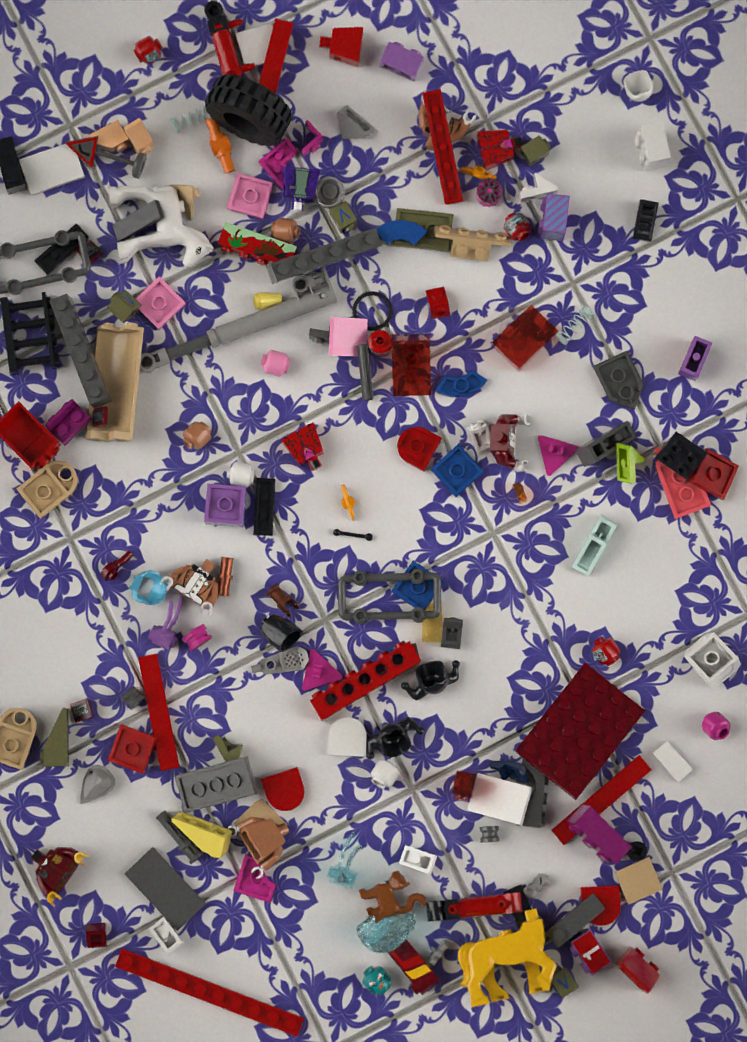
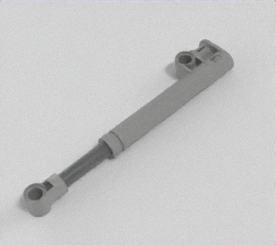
M325 267L321 268L322 271L315 274L299 275L293 279L292 287L296 298L223 324L215 329L207 330L206 335L166 350L164 347L151 353H143L141 355L140 369L145 373H151L156 368L170 364L171 360L211 345L212 348L218 347L221 344L229 343L336 303L337 298ZM304 282L306 287L300 290L296 288V284ZM145 359L152 360V364L149 367L142 366V362Z

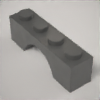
M522 759L525 769L534 778L535 792L528 802L523 824H516V826L541 828V824L545 823V812H542V806L546 805L547 793H544V785H548L549 779L525 759Z

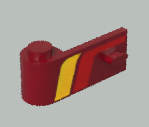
M403 934L385 948L386 952L412 982L410 987L416 995L419 993L424 995L440 981Z

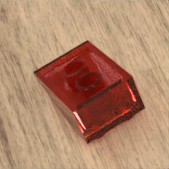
M531 305L492 342V347L520 372L558 333V330Z
M430 334L392 335L393 396L431 395Z

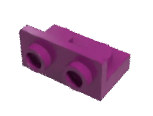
M71 399L63 404L62 408L55 415L49 418L45 426L66 446L92 418Z

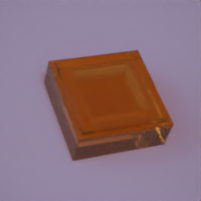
M521 483L513 484L512 489L519 504L526 502L527 497Z

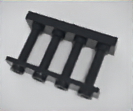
M42 292V300L14 304L10 302L8 297L0 298L9 372L12 376L19 375V369H22L24 366L51 363L52 369H57L56 364L60 363L58 352L54 350V345H57L56 334H52L51 328L55 326L54 317L49 312V308H52L50 304L51 297H47L46 292ZM44 308L45 318L20 322L12 321L11 314L14 311ZM46 326L47 337L20 341L14 338V332H17L18 329ZM46 344L49 346L50 355L26 359L17 358L16 351L19 348Z

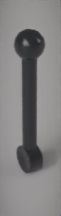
M334 529L333 534L335 536L345 535L351 537L364 538L367 541H371L373 539V536L370 533L363 535L357 533L340 531L339 529Z

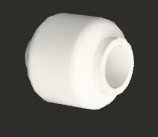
M234 462L232 467H228L226 478L230 479L231 485L246 486V488L250 484L253 485L255 469H252L251 464Z
M387 759V761L379 760L371 771L372 782L382 789L391 787L399 776L397 764L391 759Z

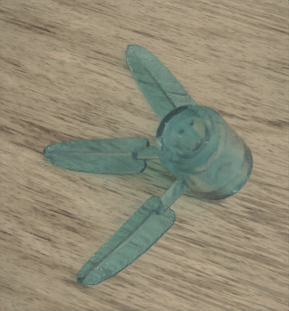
M353 831L343 845L338 864H335L334 867L330 866L327 873L330 883L344 888L353 887L357 873L353 872L349 867L353 858L363 846L358 845L355 847L347 859L346 867L341 866L345 851L357 831Z

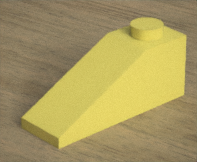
M182 811L172 818V822L203 852L208 853L211 857L221 858L228 852L232 830Z

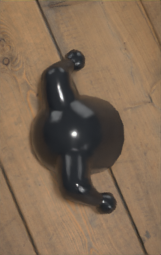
M458 660L452 662L453 669L451 673L446 671L441 661L425 663L415 670L418 681L417 688H410L408 682H403L401 688L406 690L414 700H420L427 694H439L447 685L459 679L458 667L460 662Z
M410 717L404 718L398 724H386L380 729L378 734L367 740V758L370 760L374 758L373 751L376 746L380 747L387 758L402 755L411 747V741L407 733L410 728L415 729L417 734L422 735L425 731L424 728L420 727Z

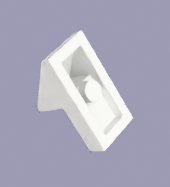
M534 173L533 178L536 188H533V186L522 188V191L519 192L520 203L544 198L547 193L557 194L558 187Z
M405 845L399 864L431 875L437 856Z
M162 917L149 928L168 956L183 944V939L175 932L165 917Z

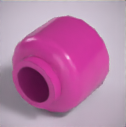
M712 712L704 717L702 729L711 739L722 740L730 733V722L720 712Z

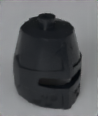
M276 614L271 615L268 619H263L262 627H260V633L269 644L280 652L288 650L303 634V631L289 619Z

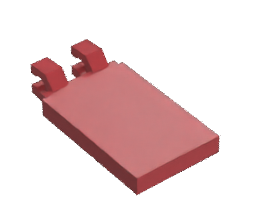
M662 447L654 449L655 455H657ZM659 460L655 462V469L674 519L711 506L706 491L690 483L694 471L685 479Z

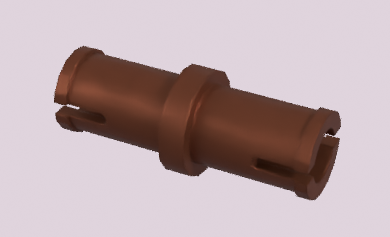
M221 557L220 574L217 576L219 578L218 595L229 596L230 580L233 579L231 572L234 558Z

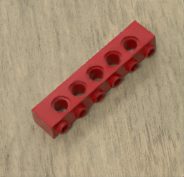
M410 641L398 643L394 646L396 649L390 653L388 650L378 655L379 659L373 663L371 660L361 666L363 669L357 673L355 670L345 675V680L340 683L338 680L328 685L329 689L325 692L319 690L311 695L313 699L310 702L321 721L421 663V659ZM395 655H401L403 663L395 665L392 658ZM378 665L386 666L387 672L384 675L377 674L375 669ZM363 674L370 677V682L367 685L359 682V677ZM346 684H350L354 688L353 693L350 695H346L342 691L343 686ZM329 694H334L337 697V702L333 705L326 702V697Z

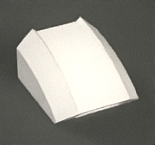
M714 632L703 635L684 654L689 664L711 689L719 687L741 665L739 658Z

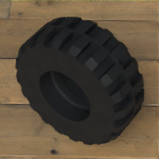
M225 74L216 79L205 100L207 113L210 114V117L218 125L241 139L261 146H272L279 143L292 119L291 110H289V106L285 104L281 97H278L276 93L265 88V86L239 75Z

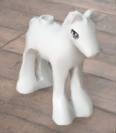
M123 185L120 187H108L111 209L118 208L128 200H140L146 203L158 200L164 216L163 219L156 222V232L117 242L120 264L128 262L136 252L142 249L184 245L186 252L182 263L184 267L190 269L205 255H208L209 252H214V247L209 243L205 234L183 225L181 212L185 211L183 200L179 201L177 190L174 187L153 186L152 191L145 186L130 187Z

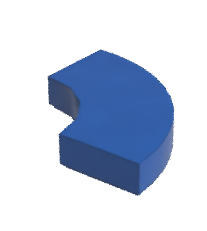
M405 220L390 221L376 228L379 238L386 245L393 241L402 240L414 246L428 233L420 225Z
M473 370L462 377L445 375L435 389V392L447 397H465L477 392L488 380Z

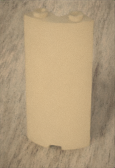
M103 323V325L97 327L94 356L112 402L102 405L108 407L106 428H94L92 426L94 408L89 404L88 415L92 420L87 424L85 440L129 442L133 439L144 328L138 327L137 323H127V325L122 327H115L113 323Z

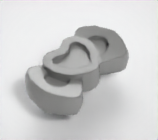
M542 873L538 874L528 886L524 887L525 896L534 899L537 892H540L543 887L550 884L549 877Z
M443 940L437 948L432 946L431 950L434 952L427 961L430 966H434L450 946L447 940Z

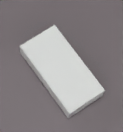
M668 741L652 753L678 783L693 770Z

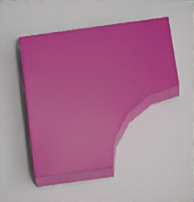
M245 854L233 891L271 903L276 884L268 879L265 872L262 878L256 879L260 876L261 871L257 869L254 873L251 872L253 868L260 867L261 864L257 865L251 855Z

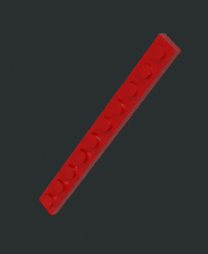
M123 948L115 964L116 968L296 1037L304 1020L303 1017Z

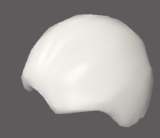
M635 71L624 78L626 93L632 100L641 102L647 100L652 95L653 82L647 71Z

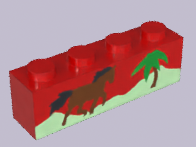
M225 222L218 240V247L221 248V251L231 254V252L237 253L240 258L249 260V258L257 260L256 263L263 266L294 256L297 253V246Z

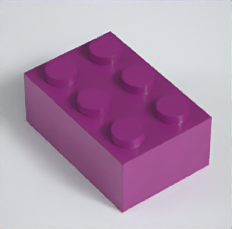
M581 805L566 821L570 825L568 827L569 830L576 836H582L584 838L582 842L589 849L596 850V856L603 862L617 864L632 848L591 806Z

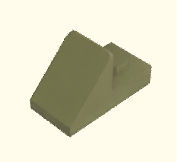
M220 735L212 738L225 762L240 757L243 744L228 751L227 748L230 745L225 737L221 738Z

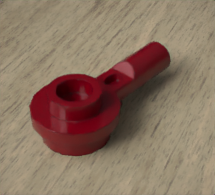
M128 550L119 560L116 559L114 562L107 564L101 571L103 579L105 581L114 580L118 575V569L126 564L134 555Z

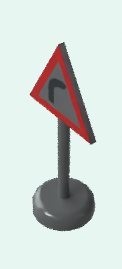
M99 136L65 142L91 168H93L95 154L133 166L132 176L139 179L142 175L147 157L145 153H139L135 161H131L97 150Z

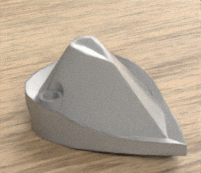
M94 765L87 770L83 778L80 804L101 798L113 790L115 778L108 769L100 765Z

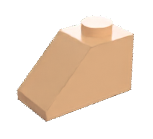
M140 118L123 127L137 155L139 153L147 154L152 150V147H154L153 140Z
M118 120L85 137L99 136L97 148L113 153L125 150L128 147L127 145L130 144Z

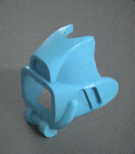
M149 570L140 573L138 576L134 575V581L129 589L132 590V596L135 601L146 605H156L164 601L167 592L165 589L168 585L167 583L159 584L163 577L158 572ZM144 577L154 581L148 597L137 593Z

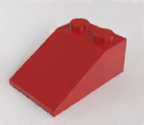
M630 947L614 964L642 992L648 994L660 977V974L657 972L659 968L652 961L647 963L643 959L644 953L637 947L635 949Z

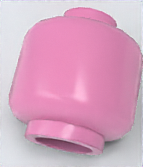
M269 350L267 355L263 354L261 365L264 366L263 370L265 373L280 377L288 371L290 359H288L287 354L275 350Z

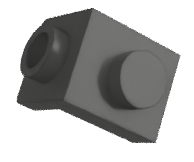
M330 327L329 331L310 328L309 339H312V342L317 344L329 342Z
M455 617L444 618L441 647L460 649L462 619Z

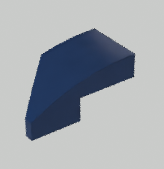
M492 761L489 764L491 769L499 771L502 780H506L508 777L521 783L529 780L522 763Z

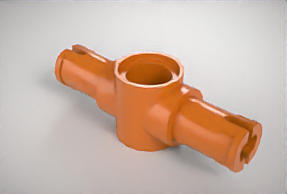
M212 118L206 119L205 121L210 132L209 144L213 155L220 160L225 174L235 171L230 156L232 148L227 134L224 135V132H221L215 120Z

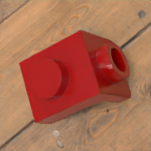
M439 287L426 290L431 318L436 319L449 316L450 309L445 288Z

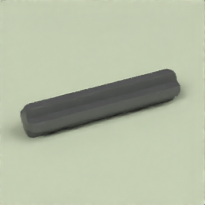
M361 344L357 346L362 399L369 401L374 398L369 348L367 344Z

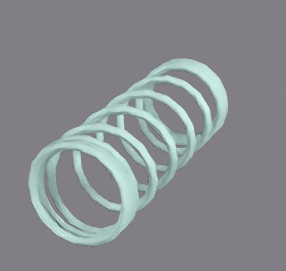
M203 105L204 116L201 113V111L198 108H196L197 119L194 116V114L191 111H189L190 122L187 119V117L184 114H182L183 125L177 117H175V120L174 118H172L171 122L175 129V132L177 133L179 131L176 119L179 121L183 129H185L183 116L186 118L190 126H192L190 113L193 115L197 123H199L197 110L200 112L204 120H206V114L204 109L205 105Z
M583 306L582 309L579 310L581 316L574 315V319L576 322L569 320L570 327L563 326L565 333L562 331H558V333L555 334L556 338L562 344L566 345L568 341L561 334H559V332L565 334L567 337L572 339L568 335L564 327L571 329L573 332L577 334V332L572 328L570 321L577 324L580 328H582L580 324L577 322L575 316L580 317L586 323H588L582 316L580 312L581 310L589 318H592L594 316L593 312L588 307Z

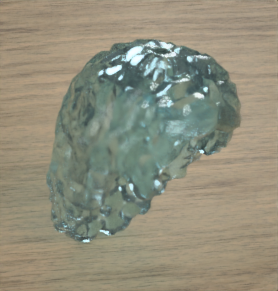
M408 912L401 917L399 915L384 917L378 923H375V915L368 916L365 921L356 927V932L362 944L370 951L376 953L390 952L397 949L415 929V914Z

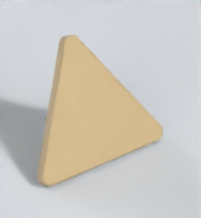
M169 185L177 190L179 201L183 200L184 213L189 220H192L194 197L200 195L199 189L194 188L193 185Z

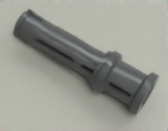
M166 810L156 817L179 845V851H183L188 857L190 864H193L204 854L172 822V818L167 814Z

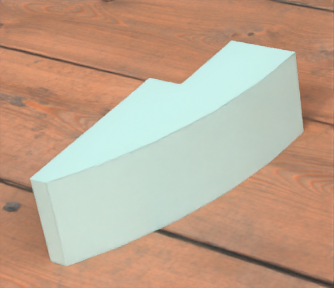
M601 514L572 568L589 577L618 523Z

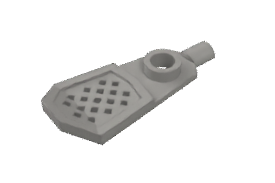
M295 646L284 652L261 659L260 664L251 666L252 673L263 672L265 675L301 671L306 667L309 658L306 650ZM270 661L274 663L272 669L267 667V663Z

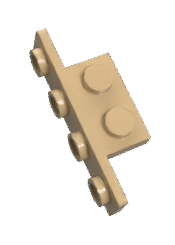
M447 225L435 226L434 228L435 237L453 239L450 252L451 257L488 261L491 244L510 246L509 236L502 232L494 234L488 233L485 230L471 231L467 228L461 227L456 229Z

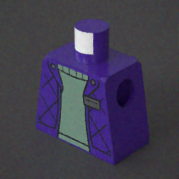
M283 166L281 168L283 196L285 198H292V210L303 211L304 200H313L320 170Z

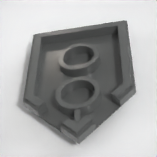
M628 351L594 365L595 373L609 401L635 410L644 384Z

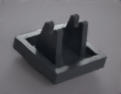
M676 431L660 449L655 458L687 479L705 459L707 452Z

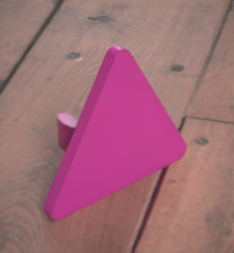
M543 435L538 436L546 474L551 476L576 452L575 450L578 449V446Z
M314 649L310 650L302 690L306 691L343 678L342 674Z

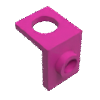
M308 120L305 122L306 127L316 138L301 150L303 157H306L310 152H316L323 141V136Z

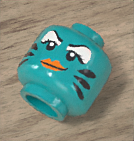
M370 966L364 971L363 974L365 976L362 983L371 994L383 995L391 987V977L381 966L374 968Z

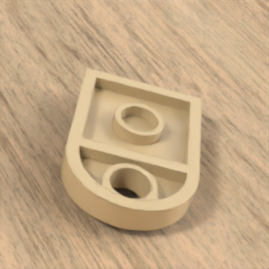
M53 461L20 485L17 491L38 517L42 519L74 493L78 485V476L70 464L64 461ZM64 469L71 471L69 479L61 478V472Z
M23 708L9 709L0 717V763L20 770L24 769L37 732L36 719L29 711ZM18 713H24L26 716V720L22 724L17 723L15 720Z

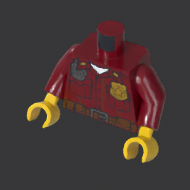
M71 847L50 849L47 855L38 849L34 852L31 860L39 864L35 871L37 874L36 881L50 904L55 906L53 903L54 899H62L58 894H60L80 864L85 865V863H82V858L84 856L89 857L88 854L79 852Z

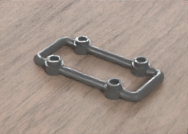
M60 230L54 237L18 245H12L9 242L3 243L0 246V256L10 259L17 252L53 244L67 246L71 240L78 239L83 268L75 270L72 267H66L59 274L23 282L11 279L7 282V285L0 286V294L9 292L12 295H18L23 289L62 280L67 283H73L77 277L87 275L91 266L84 234L81 232L67 233L64 230Z
M414 569L411 573L367 574L362 570H358L353 575H343L338 580V614L341 619L346 621L355 620L358 624H365L368 620L412 619L416 623H422L425 619L437 618L441 614L440 576L433 572L425 573L421 569ZM425 580H433L434 611H425L421 607H416L412 611L367 612L360 608L354 613H346V582H354L358 586H364L368 582L412 581L414 584L420 585Z

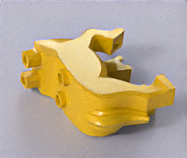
M537 908L525 911L527 922H523L521 929L517 932L512 933L511 929L500 931L499 936L482 939L477 942H468L460 947L458 960L464 975L460 986L468 988L471 1008L490 1004L488 997L481 990L482 981L489 992L491 1002L509 999L507 992L495 980V964L516 965L524 963L529 983V994L550 990L557 964L544 952L543 919L538 917Z

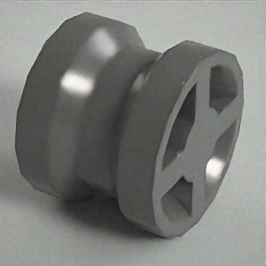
M133 686L122 696L121 700L128 704L130 710H133L145 697L139 694L137 688Z
M499 826L480 827V832L482 833L480 842H500V838L497 836Z

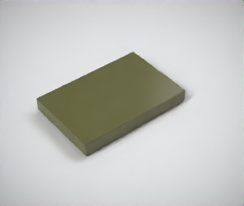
M397 208L396 220L416 223L428 233L414 246L402 240L393 241V246L449 252L451 239L435 237L434 228L441 225H447L452 228L453 214Z

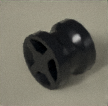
M638 841L630 844L632 848L627 852V856L633 861L643 860L647 855L645 844Z

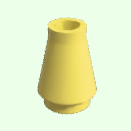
M258 292V294H254V307L261 311L282 303L281 293Z

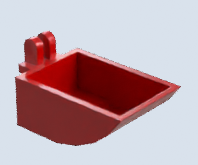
M19 401L0 419V438L33 471L45 467L59 452V447L61 446L59 441Z

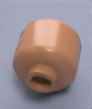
M278 218L276 222L272 223L271 236L274 239L291 244L296 238H299L300 227H297L295 220Z
M202 421L200 423L193 422L184 430L183 437L185 440L183 442L189 449L200 450L211 440V430Z

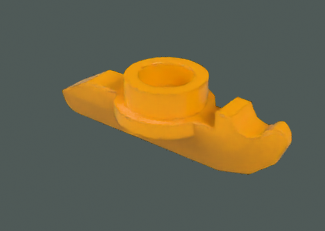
M480 165L475 166V168L466 166L460 170L462 173L481 180L497 178L491 172L486 173L485 168Z
M343 484L341 489L344 497L341 505L344 509L348 510L350 518L354 521L353 507L355 506V500L352 496L348 495L347 488Z

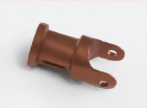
M276 583L265 595L267 597L270 596L287 617H291L290 612L285 608V604L291 603L296 609H299L300 606L289 594L287 595L279 587V583Z

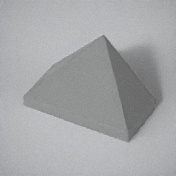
M348 105L338 111L337 118L342 139L366 138L375 131L374 127Z

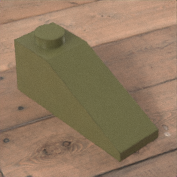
M62 708L44 745V751L40 752V762L44 763V767H69L68 708Z

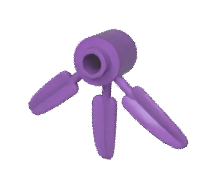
M182 595L179 596L177 610L172 621L174 605L173 601L169 600L166 622L164 626L154 625L148 636V639L152 640L151 643L167 650L170 647L174 648L178 638L175 637L176 632L171 631V629L176 624L181 611Z

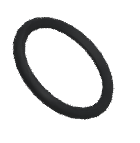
M366 292L360 295L354 302L352 308L353 318H358L356 308L364 297L370 295L379 296L388 305V317L379 326H367V330H380L391 320L392 305L385 295L379 292Z

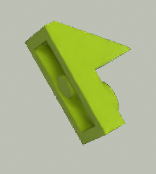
M616 443L617 480L629 484L635 483V464L646 460L632 446Z

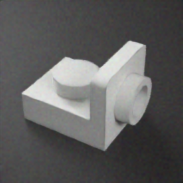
M477 420L470 423V426L466 427L470 434L475 451L478 453L490 448L491 433L485 421Z

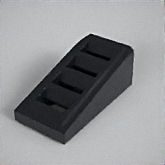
M640 199L632 239L651 242L658 202ZM642 208H650L653 211L643 210ZM641 214H642V215H647V216H652V218H651V219L642 218V217H641ZM639 223L650 224V227L639 225ZM638 230L649 231V234L638 233Z

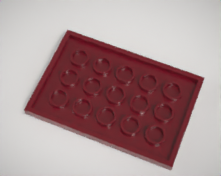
M584 663L515 752L573 799L577 800L644 714L645 710L588 664Z

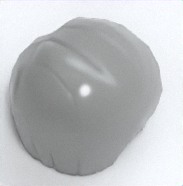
M331 176L320 179L315 190L316 200L320 206L327 209H332L341 204L345 198L343 184L337 178Z

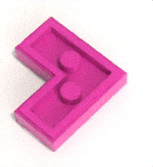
M286 137L259 160L258 163L283 190L281 168L287 166L286 164L299 151Z

